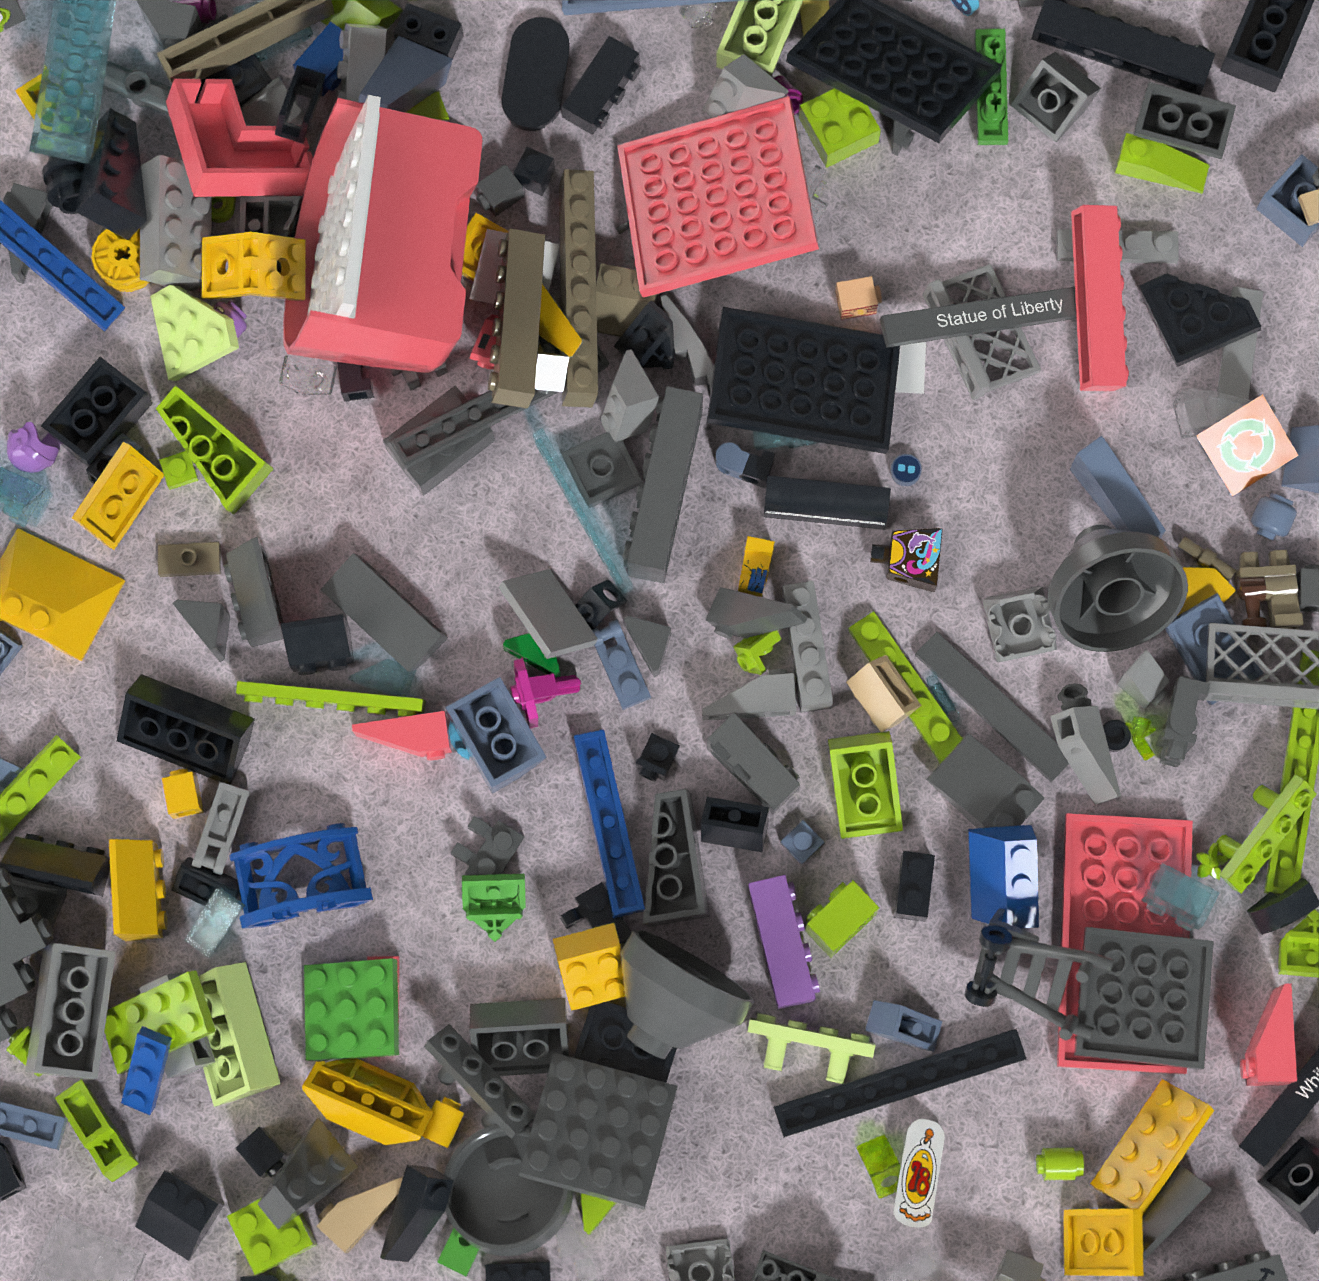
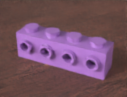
M786 875L748 883L749 895L777 1009L780 1010L814 1002L816 999L815 993H819L820 989L816 974L810 975L807 962L812 961L809 944H802L800 931L805 929L801 913L794 912L792 901L797 900L793 881L787 882Z

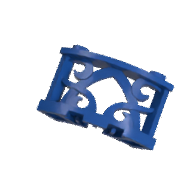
M336 823L327 826V830L289 836L262 844L250 842L240 845V851L229 856L230 861L235 863L244 915L240 916L242 929L268 927L282 921L300 917L299 912H308V910L316 909V913L354 908L373 900L371 888L366 887L356 837L358 828H346L345 823ZM333 842H343L347 862L334 866L331 862L336 861L340 857L341 852L338 850L335 853H330L328 846ZM318 844L317 852L307 847V845ZM280 852L279 855L273 861L270 854ZM294 855L304 857L323 869V871L312 877L307 886L306 897L299 898L297 892L289 884L276 881L284 865ZM261 859L264 863L263 867L259 870L254 869V871L259 876L265 877L264 882L254 883L251 861ZM349 869L352 889H350L340 872ZM330 877L332 880L324 881L329 886L328 891L324 893L317 891V884L324 878ZM283 889L287 891V898L283 902H278L277 896L280 893L272 892V890ZM256 890H261L259 904Z

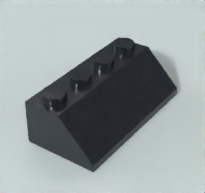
M141 674L125 694L116 741L218 782L231 785L250 742L255 718Z

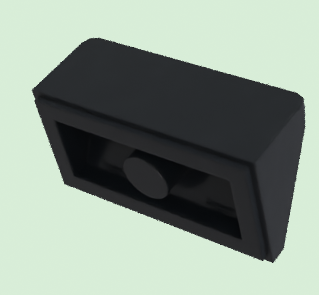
M188 857L180 865L172 891L227 917L240 893L238 880L223 872L222 875L212 873L213 869L201 866V868L191 866L193 858Z

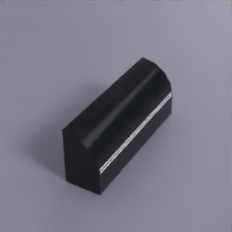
M768 475L763 517L885 530L891 488Z

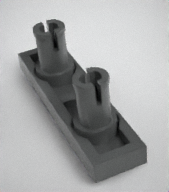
M450 1024L426 1042L424 1047L442 1065L438 1072L440 1082L445 1085H451L454 1081H457L486 1112L481 1119L484 1128L498 1124L513 1139L535 1120L536 1114Z

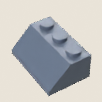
M501 677L445 707L449 720L492 794L520 779L547 758Z

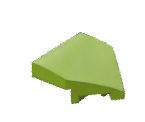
M1316 909L1310 912L1292 930L1288 931L1279 942L1278 974L1319 978V913Z

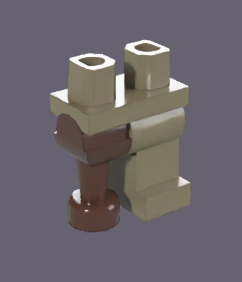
M1287 550L1270 551L1268 553L1269 566L1259 567L1258 552H1242L1239 556V569L1235 573L1236 592L1238 597L1245 602L1247 618L1242 620V625L1267 627L1266 618L1260 617V601H1267L1270 628L1299 630L1304 625L1299 607L1296 565H1290Z

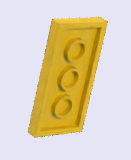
M1162 1079L1090 1184L1128 1209H1142L1143 1216L1215 1110L1209 1104Z

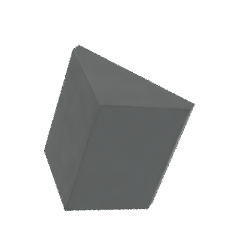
M179 599L174 601L172 604L221 663L226 655L230 615L221 603Z

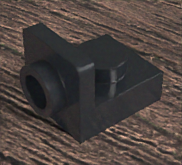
M651 733L640 758L636 761V768L640 770L639 775L653 782H656L657 778L664 781L680 749V745Z

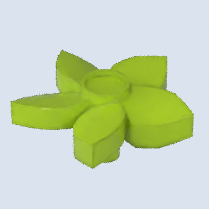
M1213 843L1209 848L1208 854L1203 852L1196 854L1199 862L1202 863L1198 867L1197 877L1204 878L1210 875L1220 880L1221 868L1219 866L1226 863L1229 858L1224 855H1218V845Z

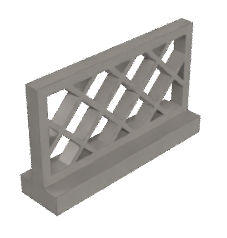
M991 264L942 282L940 279L930 282L922 294L928 308L966 303L970 293L986 300L1006 297ZM986 275L991 284L989 292L974 287L975 278ZM956 286L965 290L966 293L963 301L960 302L951 298L947 289ZM1021 327L1008 329L1014 332L1016 336L1014 346L998 339L1001 330L996 331L994 337L980 333L973 334L971 339L969 335L944 339L972 400L984 396L986 392L1030 377L1041 371L1040 365ZM975 337L991 343L987 355L975 350L973 345ZM995 345L1011 352L1007 364L991 357ZM1017 354L1026 358L1030 368L1020 370L1011 366L1014 355ZM988 364L1004 370L1001 379L993 382L990 381L986 373Z
M1209 623L1206 683H1210V689L1205 700L1319 709V686L1313 685L1305 677L1316 666L1319 668V659L1307 647L1312 640H1319V631ZM1215 633H1228L1236 642L1224 652L1215 642ZM1237 634H1245V635H1243V636L1240 638ZM1250 635H1259L1267 644L1257 654L1244 642ZM1268 636H1275V638L1271 640ZM1282 637L1291 638L1298 646L1289 656H1286L1275 644ZM1299 638L1307 640L1303 643ZM1238 645L1251 658L1240 668L1228 657V654ZM1269 648L1282 660L1272 670L1259 659V656ZM1301 650L1314 663L1303 673L1290 660ZM1215 651H1216V652L1219 654V657H1217V658L1214 660ZM1222 659L1234 671L1227 679L1214 678V666ZM1252 662H1255L1266 674L1259 681H1251L1242 672ZM1284 664L1297 676L1290 684L1282 683L1274 675ZM1238 675L1242 680L1234 678ZM1268 678H1270L1273 682H1264V681L1267 680ZM1301 680L1305 685L1296 683Z

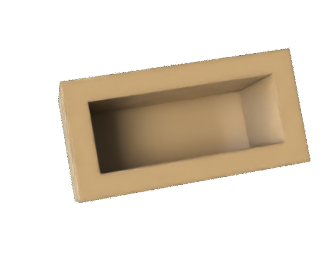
M887 655L867 663L846 682L852 690L854 697L859 700L870 716L871 721L881 733L897 726L922 706Z

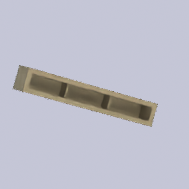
M264 0L156 54L171 85L174 79L202 80L335 14L332 1Z
M510 228L506 238L500 239L497 255L502 257V265H498L496 283L500 284V292H496L494 299V310H498V318L494 319L492 326V336L496 337V345H492L490 353V363L494 364V372L490 373L488 380V390L492 391V403L528 409L535 395L545 234Z

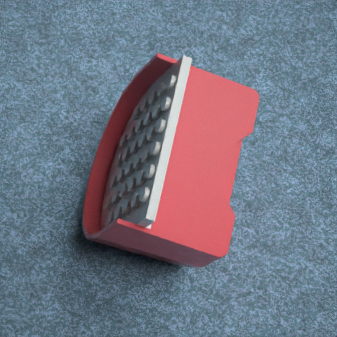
M368 95L365 103L337 98L314 153L300 206L294 238L306 240L305 300L294 301L285 299L283 315L284 348L287 354L430 373L446 361L462 333L466 290L461 284L470 195L478 184L482 135L473 127L380 107L381 97Z

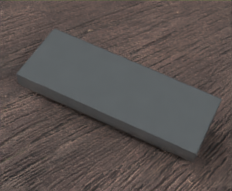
M355 553L345 561L320 589L408 672H412L424 664L448 639L436 625L364 558Z

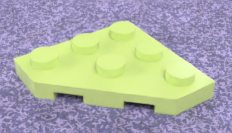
M169 285L150 296L168 380H180L239 348L233 319L227 315L220 314L213 309L214 307L203 300L191 296L182 287Z

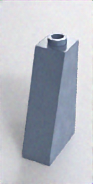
M398 36L361 91L358 102L365 103L368 95L381 97L380 107L406 112L446 84L453 59Z
M1100 436L1079 451L1071 465L1070 471L1115 528L1118 530L1147 533L1161 539L1166 531L1106 440Z

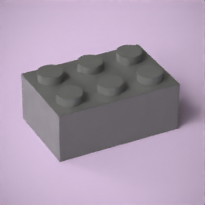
M456 385L385 438L383 443L387 452L400 466L387 446L388 441L467 402L466 397ZM489 427L403 471L424 496L495 441L493 430Z

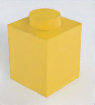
M178 769L169 772V777L162 778L169 816L176 819L204 813L198 778L193 772H188V769Z

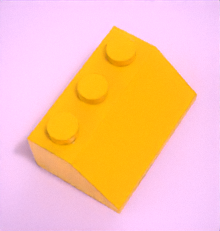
M109 839L114 935L124 941L163 938V930H167L168 927L167 913L161 910V899L166 897L164 879L160 880L159 868L164 867L163 849H158V845L151 840Z

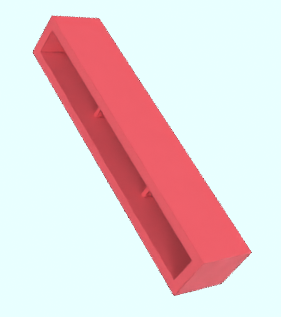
M1082 205L1071 211L1080 391H1116L1127 386L1126 382L1129 377V370L1127 365H1125L1127 338L1124 335L1123 327L1126 316L1125 307L1122 305L1124 278L1121 275L1120 269L1123 255L1122 247L1119 245L1121 219L1118 215L1117 206Z

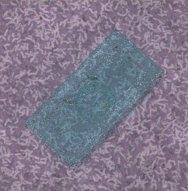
M217 888L186 936L185 941L208 958L213 957L245 904L222 888Z

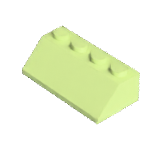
M803 0L738 1L717 50L716 67L723 69L745 54L767 74L772 76Z
M246 962L215 967L199 975L216 1032L207 1035L215 1063L203 1068L214 1107L264 1092L281 1084Z

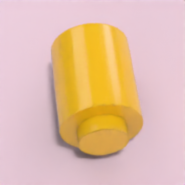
M444 1097L442 1102L435 1100L431 1108L433 1112L432 1117L422 1137L449 1148L464 1115L463 1112L459 1111L461 1104L447 1097Z

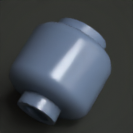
M1270 493L1269 497H1261L1251 518L1252 524L1259 528L1257 534L1273 541L1276 535L1280 537L1287 536L1297 516L1296 509L1292 507L1294 502L1274 493Z

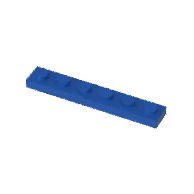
M0 200V243L105 332L125 310V307Z
M599 730L574 735V745L613 918L644 912L645 906L605 731Z

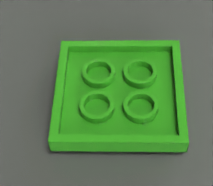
M397 959L304 965L306 1061L399 1055Z

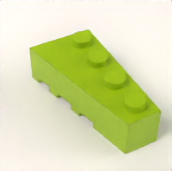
M176 385L156 407L160 416L186 450L187 455L218 496L224 508L232 514H235L274 469Z

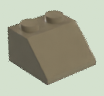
M601 263L596 282L597 332L621 337L651 300L655 304L657 303L659 293L643 298L639 291L636 270Z

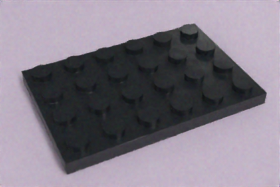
M837 0L787 53L786 59L788 64L938 144L999 76L1002 68L1000 63L879 0Z
M723 306L720 316L707 423L887 454L890 445L900 346L886 348L884 336L881 334Z

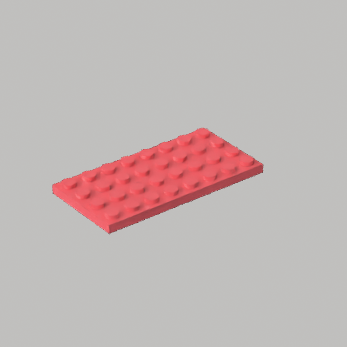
M1066 813L1061 947L1083 950L1085 927L1190 938L1193 821ZM1072 963L1059 1012L1065 1016L1070 1014L1077 1016L1080 982L1076 979V973L1082 963ZM1058 1026L1057 1067L1187 1074V1068L1075 1056L1076 1034H1072L1069 1040H1063L1059 1036L1061 1027Z

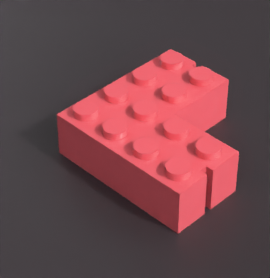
M200 79L173 80L166 100V106L194 197L303 196L313 159L312 153L308 152L309 144L307 137L304 144L275 135L276 126H246L232 79H206L197 103H195L201 86Z

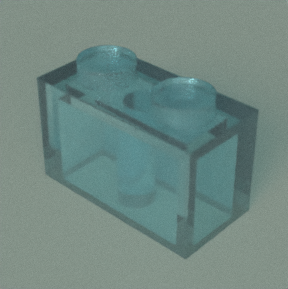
M1162 863L1157 867L1141 901L1147 903L1146 908L1149 911L1160 916H1164L1166 913L1176 919L1175 924L1192 931L1193 928L1199 930L1204 926L1220 892Z

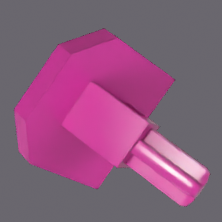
M523 658L514 660L515 685L510 686V690L515 703H520L522 711H525L530 729L538 727L536 704L550 701L559 695L578 693L580 691L581 680L576 675L556 678L554 674L528 677Z

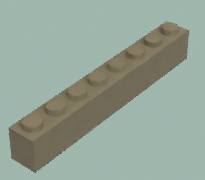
M564 169L559 183L560 309L582 339V344L574 355L568 359L564 390L562 392V406L592 408L598 395L594 171Z

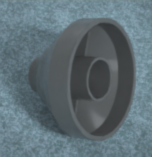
M1093 525L1079 533L1073 548L1055 572L1049 585L1048 604L1058 630L1071 644L1089 651H1119L1142 644L1168 627L1177 617L1185 603L1188 582L1175 551L1164 540L1147 533L1112 529L1106 525Z
M634 929L620 952L627 1017L634 1023L627 1037L638 1047L661 1059H666L672 1047L683 1049L741 1025L755 1002L754 998L743 987L724 973L683 948L650 932Z

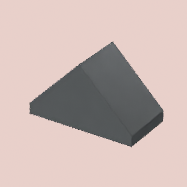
M627 616L624 618V625L653 677H656L661 671L671 637V627Z

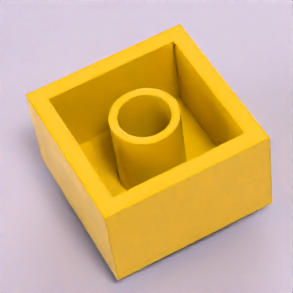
M614 923L553 939L571 1011L625 997L620 955L621 947Z

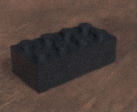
M1249 0L1220 72L1275 93L1315 0Z

